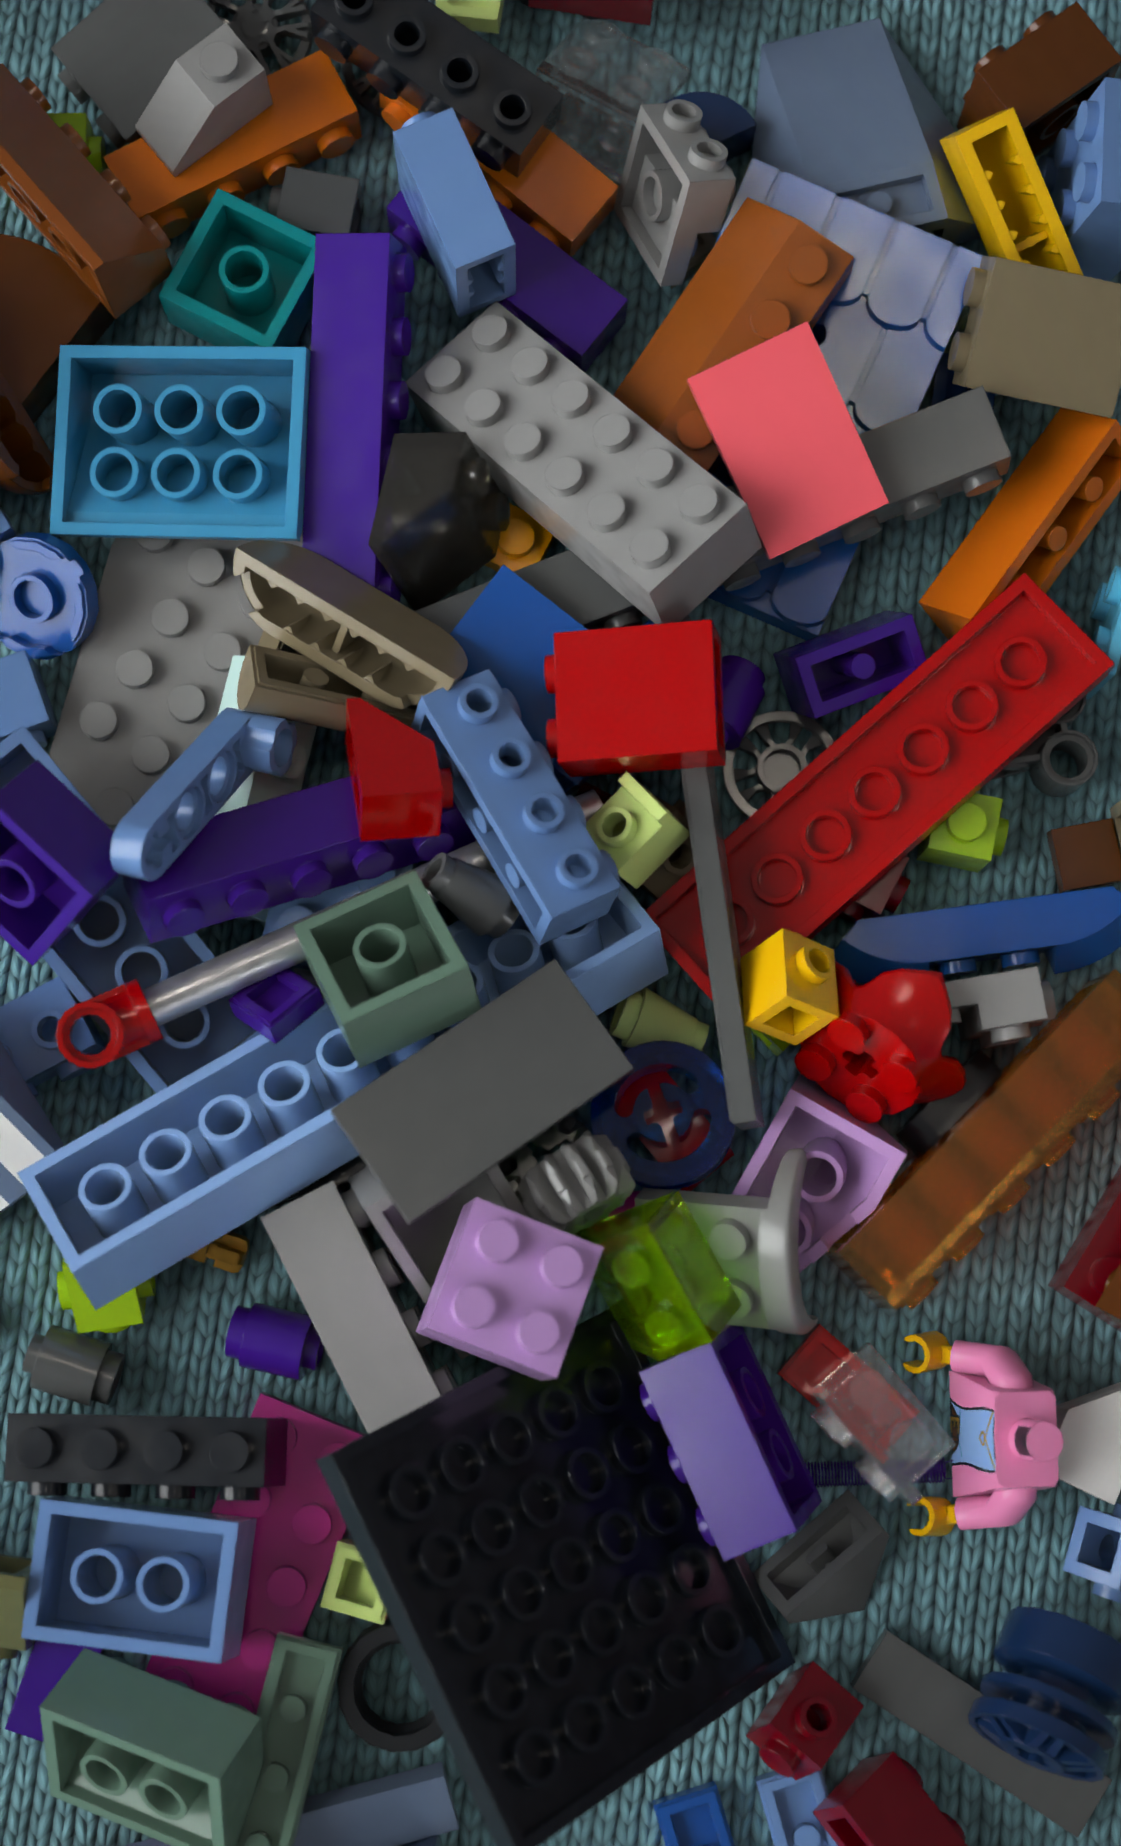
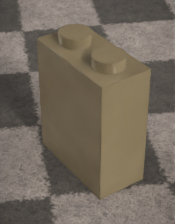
M982 256L980 268H971L964 288L963 305L970 307L964 333L956 332L948 355V370L955 371L952 384L971 389L983 385L985 392L1113 418L1121 387V284L1005 258Z

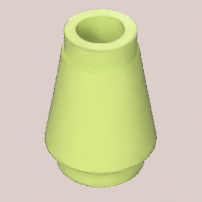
M645 987L617 1004L610 1024L609 1034L622 1039V1047L679 1057L685 1056L696 1060L705 1045L709 1025L698 1021L696 1017Z

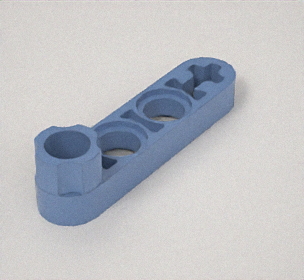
M227 707L221 711L121 819L113 834L110 848L113 869L120 875L147 881L158 879L253 771L280 777L288 771L292 764L295 746L297 745L295 724L287 722V719L243 711L236 708Z

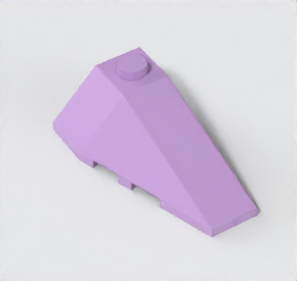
M802 1074L799 1075L790 1088L732 1192V1195L770 1197L778 1167L785 1153L794 1148L805 1151L807 1165L802 1184L798 1228L799 1273L811 1263L816 1262L837 1240L856 1224L861 1223L876 1209L908 1153L879 1124H869L857 1120L848 1112L846 1105L828 1095L816 1081H812ZM694 1322L710 1332L726 1326L723 1324Z

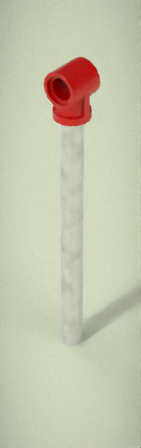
M593 789L574 797L584 812L586 822L603 806L601 799ZM477 841L447 854L452 858H457L496 873ZM429 862L143 990L136 978L89 1000L73 1005L64 1012L57 1024L56 1041L58 1049L66 1060L77 1067L92 1069L105 1066L118 1058L163 1039L159 1026L306 961L293 925L413 870H416L420 879H422L424 870ZM427 890L434 903L439 901L436 897H434L429 890ZM97 1015L109 1025L111 1032L110 1042L100 1053L86 1054L80 1051L73 1043V1027L84 1016Z

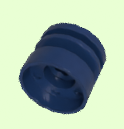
M1016 1607L1010 1610L993 1650L994 1659L1006 1672L992 1671L983 1676L980 1686L981 1693L984 1696L974 1700L968 1714L969 1724L979 1735L993 1745L1035 1768L1073 1780L1087 1782L1102 1780L1109 1764V1755L1104 1750L1114 1748L1118 1739V1729L1104 1715H1121V1643L1102 1631L1061 1613L1037 1607Z

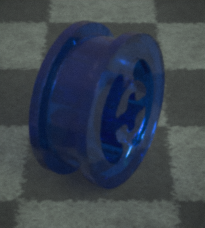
M653 1041L628 1049L623 1054L633 1066L632 1072L591 1100L590 1118L593 1134L606 1135L614 1147L619 1148L631 1169L630 1174L636 1185L644 1188L676 1190L698 1183L710 1175L723 1161L730 1149L735 1133V1125L729 1120L723 1071L710 1057L700 1050L679 1042ZM659 1071H669L685 1075L699 1086L694 1093L688 1094L673 1084L660 1083L661 1093L666 1106L669 1109L680 1108L682 1113L673 1117L675 1131L680 1143L685 1141L690 1135L694 1119L697 1116L706 1115L711 1119L709 1132L703 1143L690 1155L671 1162L650 1161L629 1149L631 1141L636 1138H642L648 1144L657 1148H668L661 1126L658 1123L647 1125L645 1119L651 1118L654 1115L653 1104L647 1088L638 1095L634 1103L633 1113L630 1116L620 1117L617 1115L620 1099L627 1088L642 1076Z

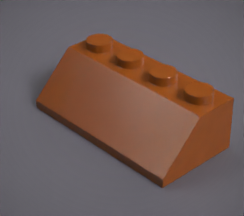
M0 64V187L111 315L117 319L169 277L173 269L166 249L171 246V242L162 228L149 214L139 219L126 203L131 200V197L111 170L106 168L99 174L86 159L91 155V151L78 132L67 122L59 128L49 117L47 112L51 109V106L35 83L28 77L19 82L4 64Z
M747 197L613 396L708 473L713 475L722 462V457L686 380L808 321L812 330L852 272L854 257L801 220Z

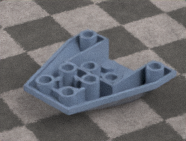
M880 18L761 45L755 122L757 125L753 138L751 161L752 158L778 168L783 173L786 171L835 192L837 196L847 197L894 217L898 222L903 221L926 232L933 231L934 235L954 244L981 238L939 141L956 131Z

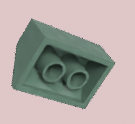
M84 1648L39 1707L50 1795L171 1846H237L264 1763L262 1718L252 1714L248 1709L239 1704L224 1703L196 1692L178 1680L163 1679L133 1667L122 1658L107 1657Z

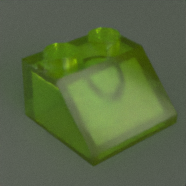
M679 1190L598 1221L590 1229L584 1228L574 1234V1236L604 1247L593 1280L631 1348L657 1361L713 1342L742 1305Z

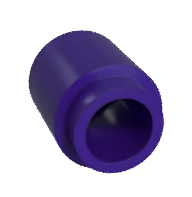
M726 655L721 658L725 750H733L740 746L764 699L765 691L763 685L765 683V675L751 661L735 655Z
M255 1303L252 1308L239 1305L235 1309L227 1332L225 1356L238 1359L239 1366L301 1381L307 1369L318 1370L325 1347L308 1314Z

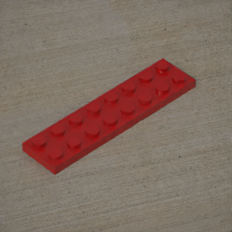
M1025 572L724 839L741 958L782 928L798 933L810 940L815 937L1094 689L1114 668L1115 663ZM693 867L645 911L659 927L664 949L713 1002L695 869Z

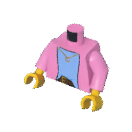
M937 1331L906 1336L904 1341L919 1343L924 1350L925 1356L924 1360L904 1362L903 1367L908 1372L919 1374L938 1370L946 1365L951 1366L952 1371H949L951 1456L953 1460L952 1489L953 1497H958L955 1504H951L944 1497L915 1496L910 1498L907 1506H926L929 1513V1521L923 1529H909V1532L914 1536L942 1537L948 1535L953 1530L955 1524L962 1531L1008 1527L1017 1524L1035 1503L1037 1491L1056 1487L1059 1480L1058 1456L1063 1448V1437L1057 1427L1056 1396L1053 1389L1033 1380L1032 1374L1016 1351L1009 1347L962 1340L954 1341L951 1346L947 1338Z

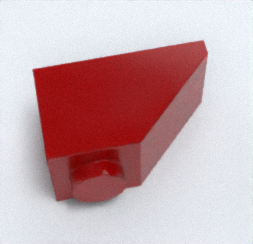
M346 698L345 745L360 841L440 836L442 808L453 807V782L450 768H439L434 741L361 698Z

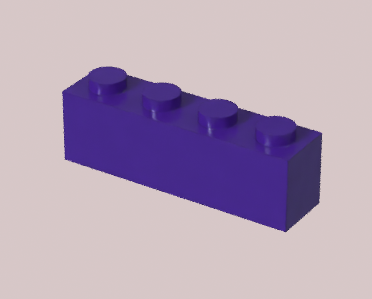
M400 190L386 207L389 233L407 249V253L411 254L413 260L418 261L422 257L435 267ZM495 199L516 244V294L498 301V303L582 371L586 372L626 323L628 299Z

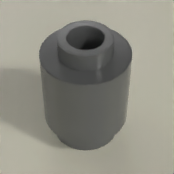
M52 1324L45 1336L37 1333L34 1334L24 1358L22 1371L32 1374L30 1388L87 1406H91L94 1401L109 1405L119 1383L126 1355L112 1351V1343L81 1333L78 1334V1332Z

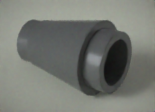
M444 852L437 854L424 870L421 881L425 888L476 936L487 934L492 938L501 937L516 921L519 911L496 873L457 858H452Z

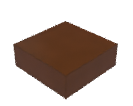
M1112 818L1051 829L1046 833L1059 893L1121 883V855Z

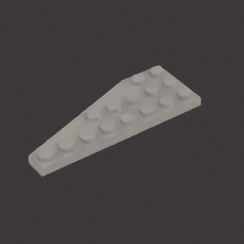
M302 528V533H301L300 541H280V542H285V543H289V544H293V545H297V546L302 547L303 528ZM116 538L112 543L98 589L99 612L93 632L82 643L49 756L103 822L114 832L128 811L218 716L233 655L246 656L249 646L258 645L263 629L248 614L254 609L244 592L240 575L234 576L233 560L236 547L257 540Z

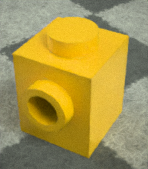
M782 928L741 958L744 1026L796 1046L839 1017L834 949Z

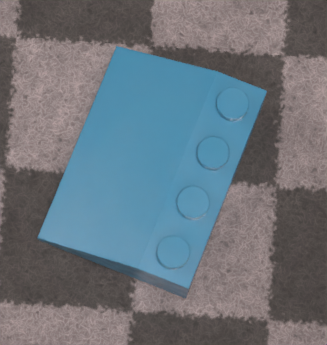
M60 345L49 534L56 537L300 541L304 518L311 351L307 347Z

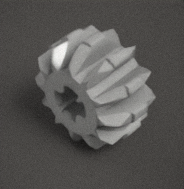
M606 1135L582 1136L574 1143L569 1145L563 1144L554 1153L544 1155V1160L529 1168L517 1189L524 1201L522 1205L531 1219L574 1235L584 1228L590 1229L594 1223L608 1218V1214L614 1209L623 1206L626 1198L632 1194L636 1184L630 1174L631 1169L619 1148L614 1147Z

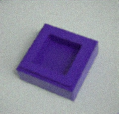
M289 968L241 989L228 1000L235 1017L275 1044L279 1043L325 1005L320 989Z

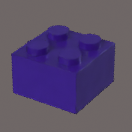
M38 759L0 789V936L32 966L78 925L120 876L113 869L110 858L114 831Z

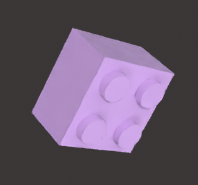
M475 1197L462 1207L416 1333L540 1381L555 1379L559 1374L604 1247Z

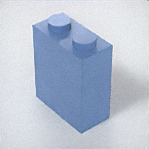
M453 107L437 114L427 111L411 117L402 125L401 129L393 131L399 188L455 311L460 318L489 306L495 301L498 302L516 294V244Z

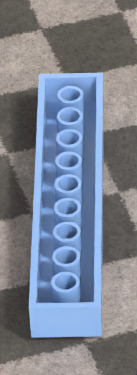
M620 879L619 884L621 888L607 915L541 945H538L520 913L511 928L498 938H492L487 934L476 936L460 920L447 927L469 966L481 1008L556 959L596 1016L669 974L660 929ZM323 998L325 1005L279 1043L275 1044L262 1034H259L17 1174L69 1269L95 1310L359 1156L332 1117L331 1109L460 1022L359 1068L325 998Z

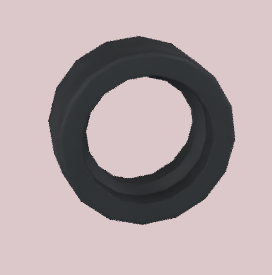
M386 1618L384 1625L375 1623L364 1629L348 1648L337 1679L339 1707L350 1729L368 1745L392 1753L415 1751L436 1741L443 1735L432 1708L425 1716L414 1722L396 1724L380 1718L372 1711L363 1695L362 1677L366 1664L379 1650L392 1644H401L390 1618Z

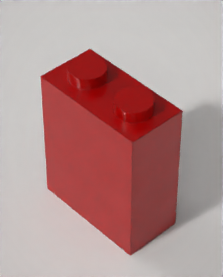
M712 619L553 633L554 655L545 656L544 677L548 694H555L556 718L547 720L546 742L550 758H557V762L569 777L621 774L626 771L634 773L726 766L721 638Z

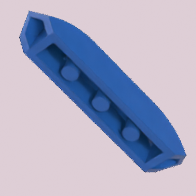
M1113 886L860 919L848 930L834 949L835 961L848 968L853 980L855 979L856 982L864 985L882 972L897 969L929 971V968L938 967V972H942L943 977H954L977 972L976 962L1001 959L1002 969L1027 967L1040 964V953H1045L1054 974L1069 972L1101 960L1121 947V892Z

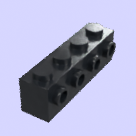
M316 0L310 8L312 35L315 37L316 45L322 52L338 63L344 64L347 60L367 73L368 81L381 94L393 100H396L399 96L419 109L418 114L427 111L437 114L453 107L475 157L483 165L494 171L500 172L504 168L518 178L560 119L563 101L562 93L428 0Z
M8 1413L4 1481L27 1482V1495L64 1496L68 1492V1483H91L92 1497H131V1487L134 1484L155 1485V1498L195 1499L196 1486L220 1487V1500H260L261 1488L285 1486L288 1418Z

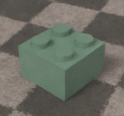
M416 870L293 925L309 968L359 1068L460 1022L481 1009L469 966Z

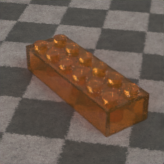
M1113 969L1087 982L1056 1014L1055 1019L1050 1020L1002 1069L1003 1073L944 1136L919 1158L916 1157L888 1186L876 1209L861 1223L856 1224L825 1253L878 1308L897 1310L899 1307L903 1308L907 1305L910 1309H913L921 1303L939 1282L932 1273L944 1261L947 1262L952 1258L956 1262L960 1261L984 1237L985 1233L978 1228L988 1215L992 1216L997 1211L1003 1215L1016 1205L1031 1187L1023 1179L1033 1169L1036 1170L1043 1164L1047 1167L1052 1166L1075 1143L1076 1139L1069 1133L1077 1123L1081 1124L1088 1117L1093 1121L1096 1120L1119 1098L1121 1092L1114 1086L1121 1079V973Z

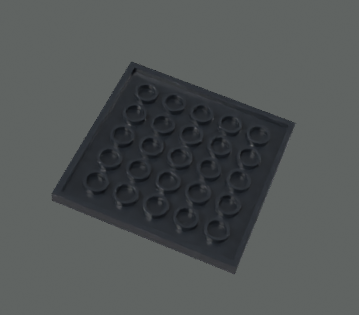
M621 1303L575 1326L557 1378L540 1381L499 1365L316 1460L496 1846H540L795 1663L792 1653L744 1555H739L724 1562L717 1545L710 1546L699 1529L696 1519V1509L699 1508L695 1496L689 1483H681L671 1467L667 1451L668 1446L671 1444L661 1421H654L648 1415L642 1403L639 1387L643 1382L638 1372L649 1366L650 1362Z

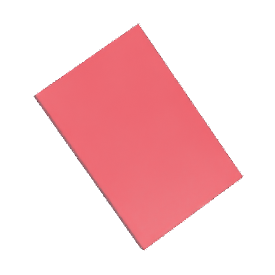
M808 321L686 380L739 497L748 505L768 560L889 503Z

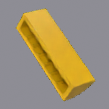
M1014 107L988 116L939 140L988 256L1083 275Z

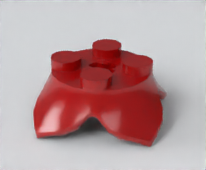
M835 961L839 1017L801 1042V1049L795 1056V1065L798 1071L806 1078L816 1081L828 1095L846 1105L848 1112L854 1118L869 1124L878 1122L883 1114H896L911 1107L913 1104L929 1103L952 1096L961 1091L967 1081L965 1069L956 1057L942 1055L943 1051H941L951 1030L952 1007L942 972L897 969L882 972L865 985L858 986L855 984L856 980H853L848 968Z

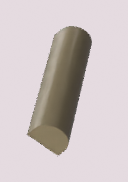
M250 645L241 667L237 688V704L240 710L346 732V698H361L405 725L412 726L417 706L410 705L405 709H398L385 705L306 656L258 645Z

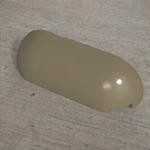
M257 540L236 547L233 560L234 576L240 575L244 592L254 609L248 613L251 619L271 636L374 699L398 709H405L410 705L418 706L421 696L440 688L449 691L463 677L468 666L467 656L461 645L448 632L332 561L303 547L280 541Z

